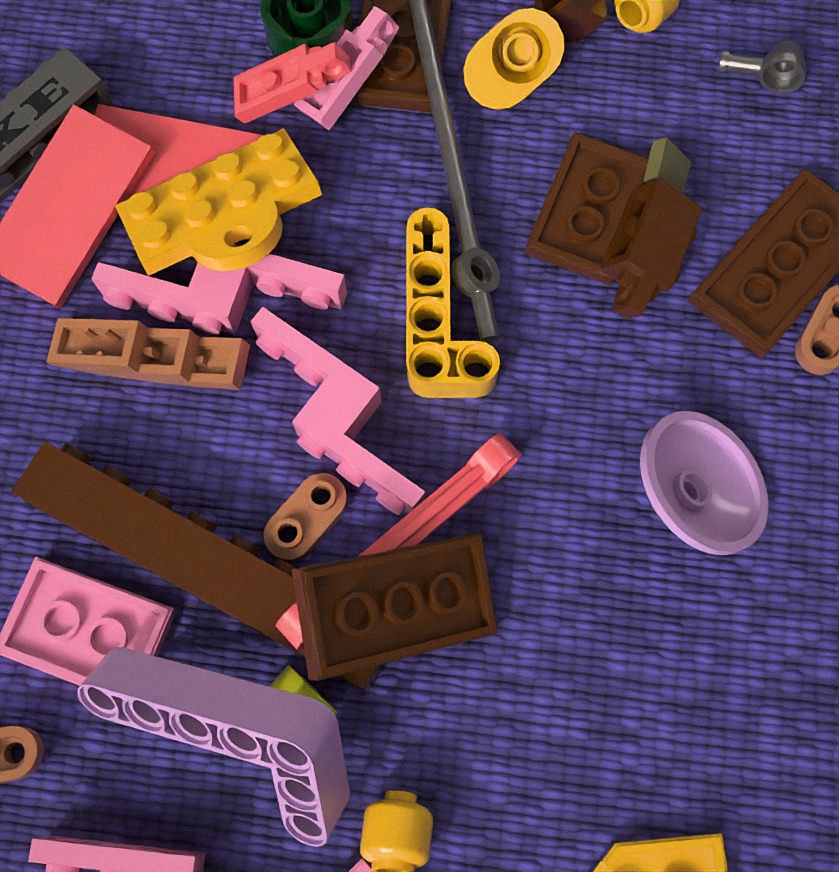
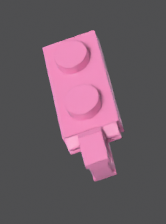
M374 6L360 27L358 26L352 32L345 30L337 42L338 47L350 56L351 72L335 82L326 81V87L295 101L294 106L312 120L330 130L383 55H385L387 48L399 29L398 25L386 12Z

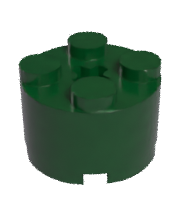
M351 0L261 1V17L266 39L274 57L303 44H306L309 48L318 46L322 48L333 42L337 43L345 30L350 32L354 30Z

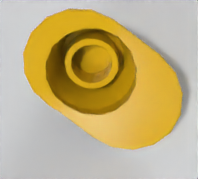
M534 8L519 9L502 19L467 54L463 72L464 84L470 96L480 105L495 110L510 108L526 98L550 77L560 65L564 53V35L557 21L548 13Z

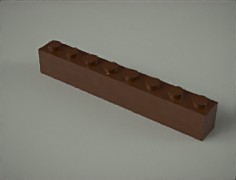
M45 441L42 443L11 491L12 494L305 658L304 648L297 651L276 627L278 620L296 603L292 569L297 568L280 559H277L273 566L256 557L260 549L236 535H233L230 542L213 533L217 526L211 521L192 511L187 518H184L171 510L174 502L150 488L142 495L129 487L133 481L131 478L106 465L102 472L88 465L91 459L89 455L66 442L61 449ZM383 664L338 675V677L368 693Z

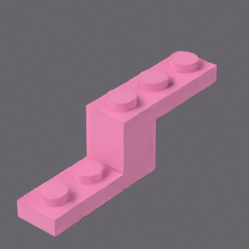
M268 254L253 265L233 271L211 270L198 263L189 287L98 262L91 278L103 295V300L114 307L129 310L131 306L146 309L151 316L162 321L174 322L178 318L192 322L196 329L211 335H219L220 331L236 335L254 285L258 290L274 297H282L283 294L301 298V301L306 305L321 310L327 309L328 306L342 310L347 296L344 274Z
M262 307L251 320L258 338L256 344L272 358L279 360L283 356L295 364L294 371L309 384L317 386L320 382L322 383L292 421L299 436L296 442L315 458L320 459L325 454L339 464L336 471L351 484L360 487L364 482L377 491L379 494L375 497L376 500L392 513L399 516L402 511H405L409 514L425 500V491L353 441L382 403L380 388Z
M49 835L32 839L28 862L46 864L45 872H79L80 868L100 870V872H203L205 852Z

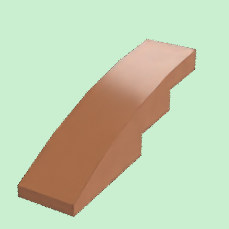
M58 318L46 362L52 366L133 380L191 387L241 390L250 345L242 338L199 337L190 329L148 328L137 320Z

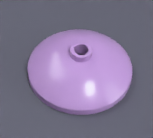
M674 412L655 423L643 440L640 468L647 497L661 521L684 542L709 554H734L756 542L767 522L768 494L760 468L745 444L725 425L710 416L698 412Z

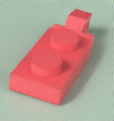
M335 42L322 48L320 46L309 48L306 44H303L234 76L235 117L246 124L314 94L318 90H322L327 86L326 81L335 82L351 72L350 56L338 47Z

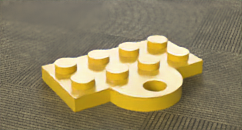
M283 128L272 134L264 135L257 141L233 152L222 154L215 160L187 173L178 174L173 179L145 192L134 194L129 199L116 204L115 207L148 276L190 256H193L200 265L208 269L233 271L253 265L267 256L275 248L282 234L283 226L280 215L322 196V192L314 174ZM250 239L249 242L242 246L232 247L240 240Z

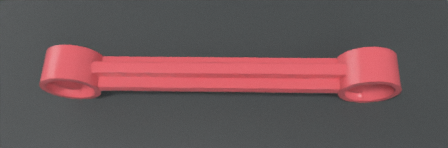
M502 433L496 434L470 458L461 470L359 556L420 544L480 491L498 482L518 462L522 453ZM296 602L278 620L276 627L294 648L299 651L304 648Z

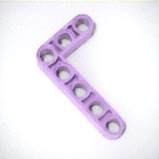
M123 647L110 649L77 690L81 703L98 717L271 768L283 824L294 838L304 844L315 847L323 846L329 839L350 799V789L337 718L328 706L313 698Z

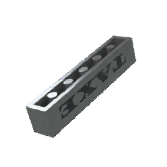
M66 47L62 48L53 57L45 60L37 71L19 86L12 88L5 98L0 101V203L27 180L73 104L92 115H95L98 104L113 105L102 80Z

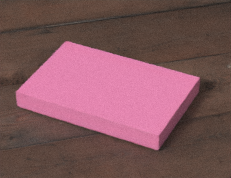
M35 557L0 633V655L80 686L109 650L114 647H123L158 657L177 610Z

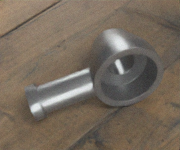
M785 40L777 43L765 58L732 54L728 50H723L718 73L732 72L758 76L761 85L765 89L774 93L786 94L796 91L803 85L806 76V61L800 45L794 41Z

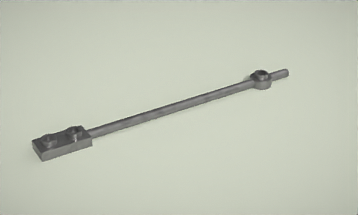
M409 0L462 255L457 257L452 264V278L456 287L464 295L472 298L480 341L489 343L499 339L490 292L495 290L500 283V271L492 256L480 249L427 0Z

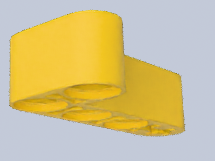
M429 207L421 208L412 213L406 227V364L408 383L414 393L426 398L483 397L492 392L496 386L500 365L499 355L495 348L486 342L451 341L449 223L441 211ZM423 235H433V252H423ZM431 275L438 278L439 282L432 286H425L418 283L417 280L422 276ZM429 318L439 322L440 326L433 331H424L418 328L417 324L421 320ZM424 363H433L441 369L439 374L429 378L421 376L416 370ZM471 363H482L488 368L489 373L482 377H474L465 371V367Z

